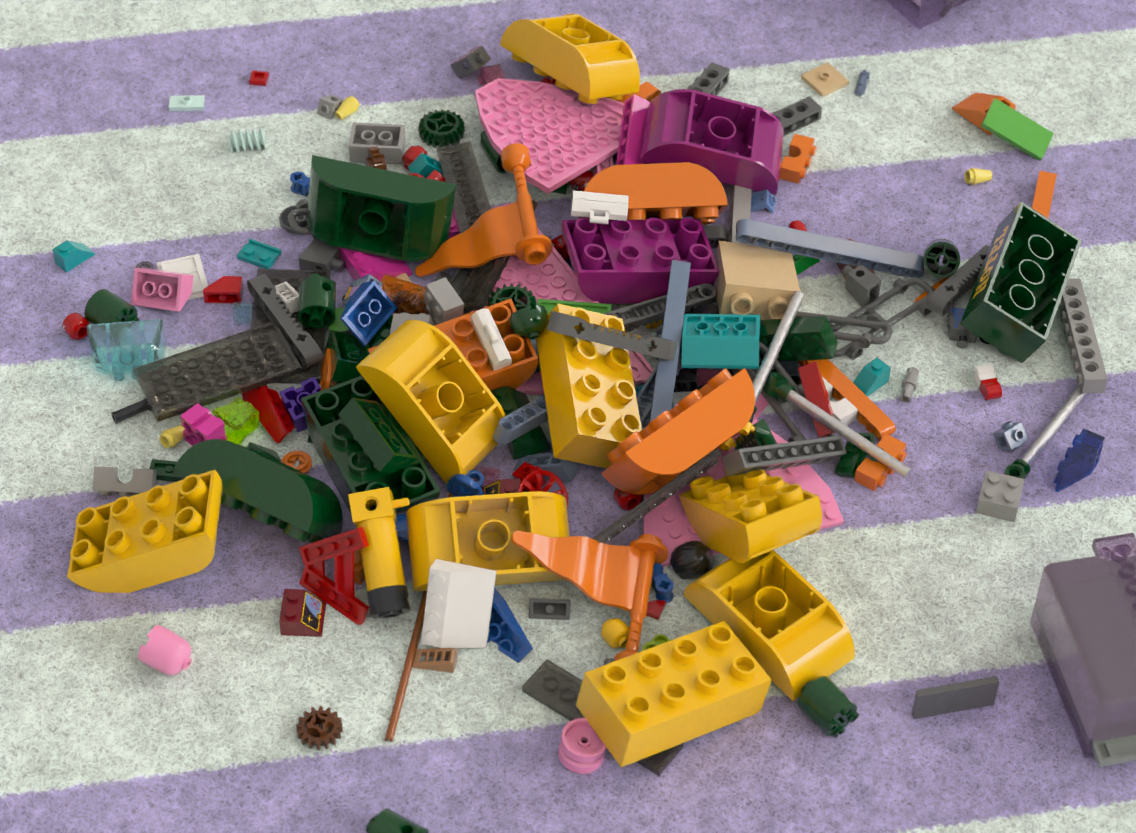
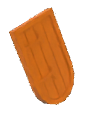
M329 348L326 349L320 370L321 391L329 388L332 366L331 350Z

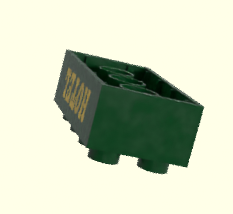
M1021 201L996 229L960 325L967 328L971 334L979 336L997 347L1004 355L1011 356L1020 363H1023L1047 341L1082 240Z

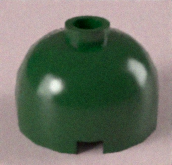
M535 305L536 309L532 310L530 306L512 313V318H508L512 330L523 338L529 337V340L539 338L540 333L545 330L548 324L547 312L543 305Z

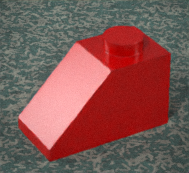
M223 276L204 288V302L241 304L244 289L242 276Z

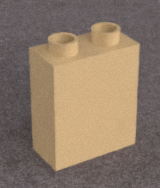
M719 241L715 260L720 273L714 281L719 314L760 315L761 320L782 319L793 293L800 291L792 253L742 243Z

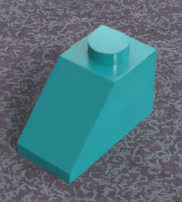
M423 153L408 167L411 173L420 174L424 178H427L434 170L439 172L444 178L451 177L445 164Z
M69 240L52 249L55 264L65 272L70 271L95 255L85 244Z
M876 357L862 368L853 383L868 397L889 382L891 367Z

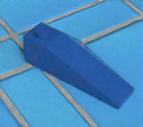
M494 587L487 643L493 641L498 645L499 651L519 663L533 650V647L507 602Z

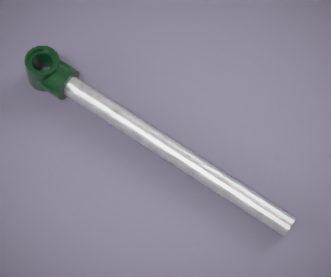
M800 291L793 293L753 380L755 404L804 299V294ZM754 405V410H753L752 416H751V418H750V420H749V422H751V423L753 422L754 414H755L756 411H757V408H756L755 405Z
M775 372L770 373L762 388L764 393L773 398L780 397L784 403L791 402L903 478L908 477L912 470L911 468L796 393L795 387L793 385L789 386L787 384L788 380L784 376Z
M1077 386L1023 457L1016 459L1011 465L1006 467L1004 475L1022 479L1028 476L1031 471L1030 465L1086 395V393L1081 392L1080 386Z

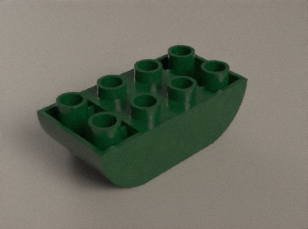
M312 155L307 225L315 237L331 246L403 261L426 260L432 258L438 248L449 239L456 184Z
M363 376L301 398L303 414L312 442L350 513L351 507L348 494L385 487L390 488L394 500L409 498L410 505L395 508L396 515L408 511L415 505L439 498L440 490L411 438ZM352 398L377 401L418 459L393 473L377 471L371 459L364 454L361 445L354 440L351 431L342 423L343 420L339 413ZM377 505L371 506L369 511L375 510Z
M210 439L189 448L174 467L175 470L187 476L216 470L223 485L222 504L250 513V517L262 523L284 529L283 533L298 540L313 543L324 539V537L329 538L341 534L343 524L342 509L333 490L325 482L258 451L228 440Z

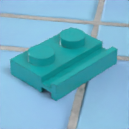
M249 239L248 244H245L237 254V259L269 270L282 254V251L273 246Z

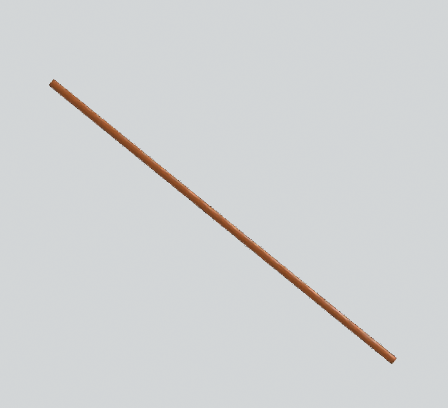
M451 491L449 493L448 498L453 496ZM423 591L385 741L389 739L390 742H393L424 623L427 591Z

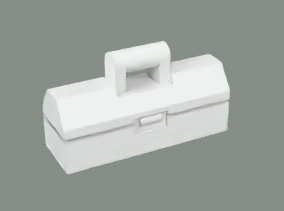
M573 191L571 216L590 217L589 223L608 224L609 219L627 221L629 196Z
M483 308L476 311L471 316V323L483 349H485L493 371L511 365L512 358L489 309Z

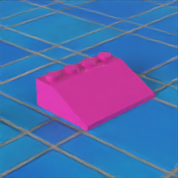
M338 247L340 260L345 261V268L354 281L367 274L372 275L380 282L406 273L408 277L413 275L403 260Z

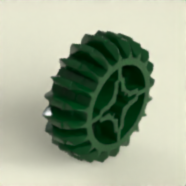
M435 109L434 112L429 111L428 115L424 114L423 118L420 119L418 131L423 143L426 142L428 146L433 145L434 148L438 145L441 149L443 146L448 148L449 144L455 146V143H460L464 136L465 126L463 119H461L460 115H456V112H450V110L443 111V109L437 111Z
M512 283L509 287L504 284L502 289L497 287L496 292L492 291L491 297H488L487 307L508 299H512L517 311L529 306L531 310L536 309L535 305H537L532 291H528L526 286L521 288L520 284L516 287Z

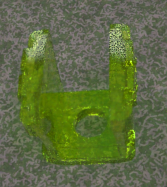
M236 397L233 402L220 408L216 407L212 411L216 418H220L224 422L225 435L230 442L242 445L245 438L259 427V411L249 402H244L240 397Z

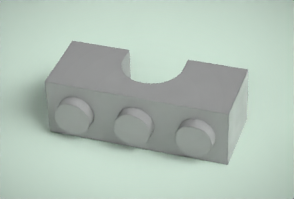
M94 467L93 491H99V495H111V492H118V496H130V492L143 493L156 486L157 470L133 469L131 481L125 484L118 478V468Z

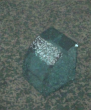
M255 301L234 302V322H253Z

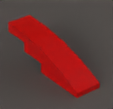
M817 361L799 367L798 370L806 399L833 416L834 413L828 399L829 395ZM812 417L819 438L836 433Z

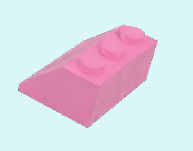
M134 268L131 305L180 312L192 294L194 275L150 268Z

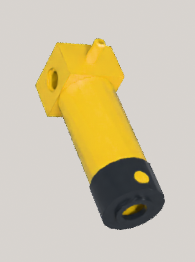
M389 487L348 494L353 523L357 528L363 526L369 543L368 547L362 548L360 551L367 587L366 594L370 608V617L391 618L410 612L411 607L409 605L408 590L405 584L395 522H397L395 508L409 506V498L394 500ZM377 505L375 510L369 511L371 506Z

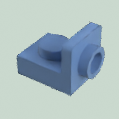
M768 189L752 193L751 212L767 208L770 213H774L776 199L774 195L770 194Z

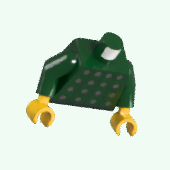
M762 419L755 424L748 421L746 426L739 431L741 434L735 438L736 442L730 438L720 446V449L729 451L731 447H734V450L773 445L777 444L766 421Z

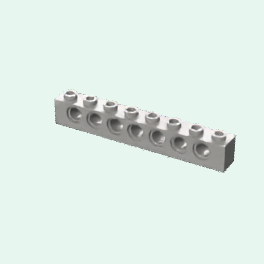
M1068 279L1058 310L1061 311L1060 320L1064 322V334H1067V347H1070V359L1074 361L1073 370L1074 373H1077V385L1080 386L1082 393H1105L1108 379L1081 279Z

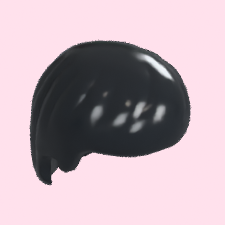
M689 541L677 546L673 550L670 563L674 572L681 579L700 578L713 568L714 555L711 549L701 541Z

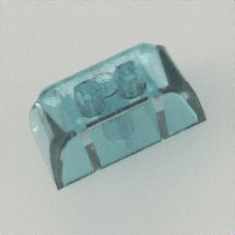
M161 319L87 325L95 369L102 374L113 375L115 381H123L125 374H132V378L135 380L142 379L143 373L157 369L164 360L166 337L163 320Z

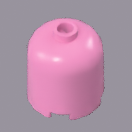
M156 625L148 633L147 637L150 639L146 646L141 645L138 653V659L144 664L169 676L177 675L183 669L186 670L192 661L190 658V644L179 635L160 625Z

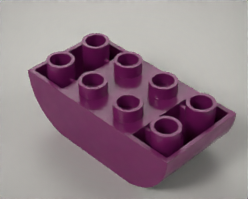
M691 89L671 90L655 97L648 106L640 162L648 164L694 163L709 170L721 183H728L757 192L768 189L771 195L776 196L784 130L779 119L762 107Z
M579 218L577 220H562L561 223L562 235L579 288L587 298L599 303L637 304L667 295L672 260L691 262L688 288L705 283L712 285L720 273L701 220L684 218L682 220L649 218L648 220H609L608 224L589 223V218Z

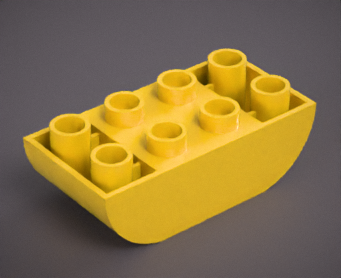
M571 13L558 17L533 20L520 19L511 23L501 38L500 46L512 52V59L518 62L530 63L534 66L533 71L536 74L553 77L556 79L555 85L565 90H574L579 93L578 99L584 103L596 104L599 98L604 97L612 100H621L624 94L639 92V67L630 46L621 38L580 14Z
M419 320L403 322L356 366L357 370L446 485L453 475L463 474L466 476L499 444L493 439V434L499 420L505 417L500 403L453 341L431 324Z
M725 469L726 476L717 480H713V477L710 476L695 479L690 483L691 490L679 494L685 514L701 541L709 548L739 563L747 562L754 557L805 536L815 534L820 530L822 523V511L818 495L801 489L799 484L786 483L782 477L767 475L765 470L762 469L735 476H728Z
M212 470L199 475L192 474L183 480L165 486H154L149 491L130 497L123 496L114 502L82 510L76 518V528L70 551L67 577L77 585L99 593H131L191 575L206 568L214 557L223 485L217 471Z
M520 492L449 497L415 505L406 512L413 592L427 591L430 567L436 559L496 571L495 585L566 580L545 569L532 555L511 541V536L515 531L529 532L551 538L570 537L566 498L562 495L549 492Z
M774 550L754 557L744 563H739L729 558L689 584L684 590L683 596L713 625L722 621L727 623L767 673L771 681L792 701L800 697L801 690L807 682L823 676L829 677L855 658L851 634L839 612L829 600Z

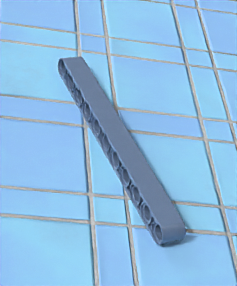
M740 219L736 222V241L739 243L856 267L863 265L870 270L910 278H920L924 275V258L918 254L748 219Z
M672 260L661 338L676 341L678 346L674 361L658 358L650 422L666 410L670 411L672 409L691 262Z

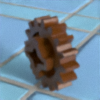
M377 146L369 147L366 166L386 170L387 165L384 154L379 153Z
M401 290V292L398 291L393 296L392 302L397 306L394 312L397 314L403 312L417 315L428 313V310L424 309L426 305L423 304L421 299H417L416 295L410 294L409 291L405 293L404 290Z
M322 706L319 707V710H315L312 707L310 713L304 711V717L298 718L299 723L296 724L298 739H301L303 745L308 743L309 749L313 746H316L317 750H320L321 746L328 749L329 743L335 745L336 739H341V732H343L342 719L338 717L336 711L331 713L330 707L326 711L323 710Z

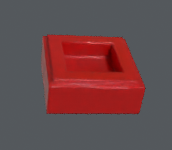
M252 70L249 85L266 86L269 72Z

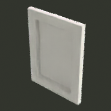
M199 254L156 262L158 270L194 275L192 294L188 300L204 297L203 289L208 286Z

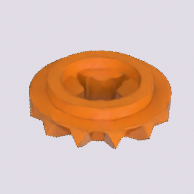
M303 451L289 452L281 460L282 463L303 473H309L312 467L310 455ZM299 460L300 465L294 467V464Z

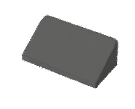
M530 598L529 619L570 620L571 600Z

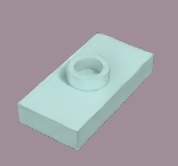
M170 96L169 111H204L205 96Z

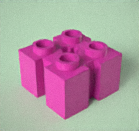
M197 403L180 416L181 424L185 428L183 430L184 440L191 446L210 439L227 440L224 422L220 418L212 416L208 408H204Z

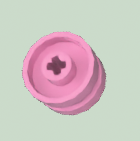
M577 718L568 722L563 728L558 749L560 762L571 772L587 774L597 770L603 763L606 746L586 718Z

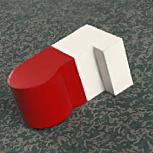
M992 363L976 366L973 378L985 400L1001 398L1002 388L994 374Z

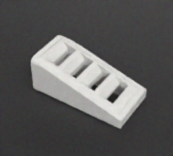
M287 282L276 285V295L278 294L279 299H282V304L286 305L289 313L297 312L299 293Z

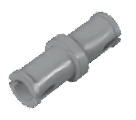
M915 367L907 368L906 377L901 384L902 391L899 397L901 402L907 401L910 403L913 391L916 390V379L919 370Z

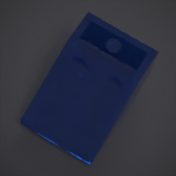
M1084 428L1080 435H1075L1072 442L1073 447H1068L1064 456L1066 459L1064 461L1061 460L1057 467L1059 472L1054 479L1056 492H1060L1092 474L1099 462L1105 437Z

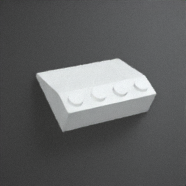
M436 559L429 571L421 644L440 648H486L496 571Z

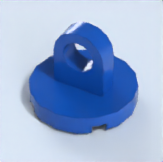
M471 470L466 476L463 474L453 475L447 483V490L449 493L451 491L452 497L484 495L481 489L484 484V476L477 470ZM471 478H476L479 480V482H475Z

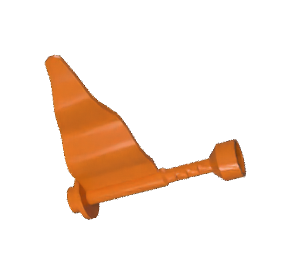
M514 143L506 146L501 151L503 169L508 173L514 174L518 194L517 201L507 206L496 207L486 211L468 230L444 242L432 258L416 267L415 274L418 277L432 275L448 268H477L495 258L517 255L520 260L530 265H539L547 259L553 250V246L547 236L538 233L532 199L528 193L524 171L531 166V158L527 146Z
M515 531L512 534L511 541L513 544L527 551L551 573L573 583L591 600L599 604L619 607L629 611L631 621L626 650L616 654L614 659L617 661L639 653L642 624L646 618L654 563L662 564L668 558V549L662 544L658 536L643 534L637 540L632 541L629 546H617L601 543L584 536L551 538L523 531Z

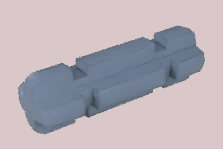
M866 70L860 72L854 92L855 95L861 97L865 94L870 72Z

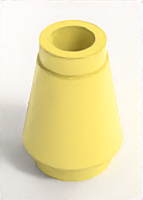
M353 96L346 97L335 112V116L342 120L356 112L360 106L357 99Z
M970 168L965 171V182L975 185L990 181L992 179V172L990 170Z
M182 424L162 432L159 439L165 448L175 447L184 438L183 430L185 428Z

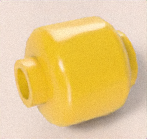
M610 618L605 621L601 631V636L611 648L626 647L629 627L619 618Z

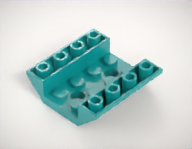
M684 314L682 368L759 369L760 315Z

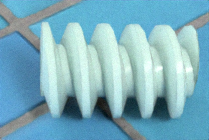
M255 128L252 129V133L246 129L245 134L239 129L238 135L232 130L231 135H229L231 152H233L234 147L237 152H240L241 146L244 151H247L248 146L251 150H254L255 145L258 150H261L262 145L266 149L262 128L259 129L258 133Z

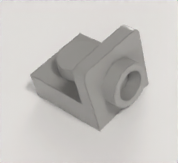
M331 94L320 98L317 114L332 119L334 111L339 108L344 99Z

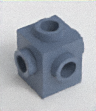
M1005 422L1001 425L1002 428L993 433L1001 450L1019 449L1023 446L1022 443L1028 440L1026 430L1021 422Z

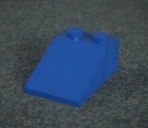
M375 280L362 283L351 295L340 320L359 342L366 346L397 309V306Z

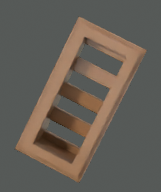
M416 649L413 668L454 673L457 649ZM421 655L425 656L424 662H420ZM429 656L433 657L431 662H428Z

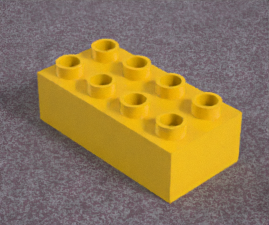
M557 304L551 310L576 316L586 322L599 326L602 325L625 331L623 319L613 315L608 316L563 304ZM551 311L547 314V316H548V323H549ZM547 323L545 330L540 333V337L536 338L554 458L608 468L612 464L606 455L617 448L622 441L636 431L639 433L642 430L628 350L547 330ZM579 325L574 326V329L580 328Z
M722 621L585 672L576 706L620 767H624L760 712L771 679L727 623Z

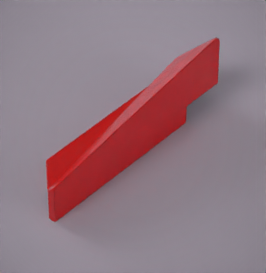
M252 379L241 392L242 399L246 404L251 403L252 407H249L273 440L276 443H281L294 430L295 426L278 392L268 388L266 384Z

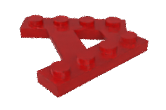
M363 526L299 547L305 566L299 584L358 626L364 623L369 610L367 604L355 597L354 551L369 546ZM334 558L335 582L325 576V560Z

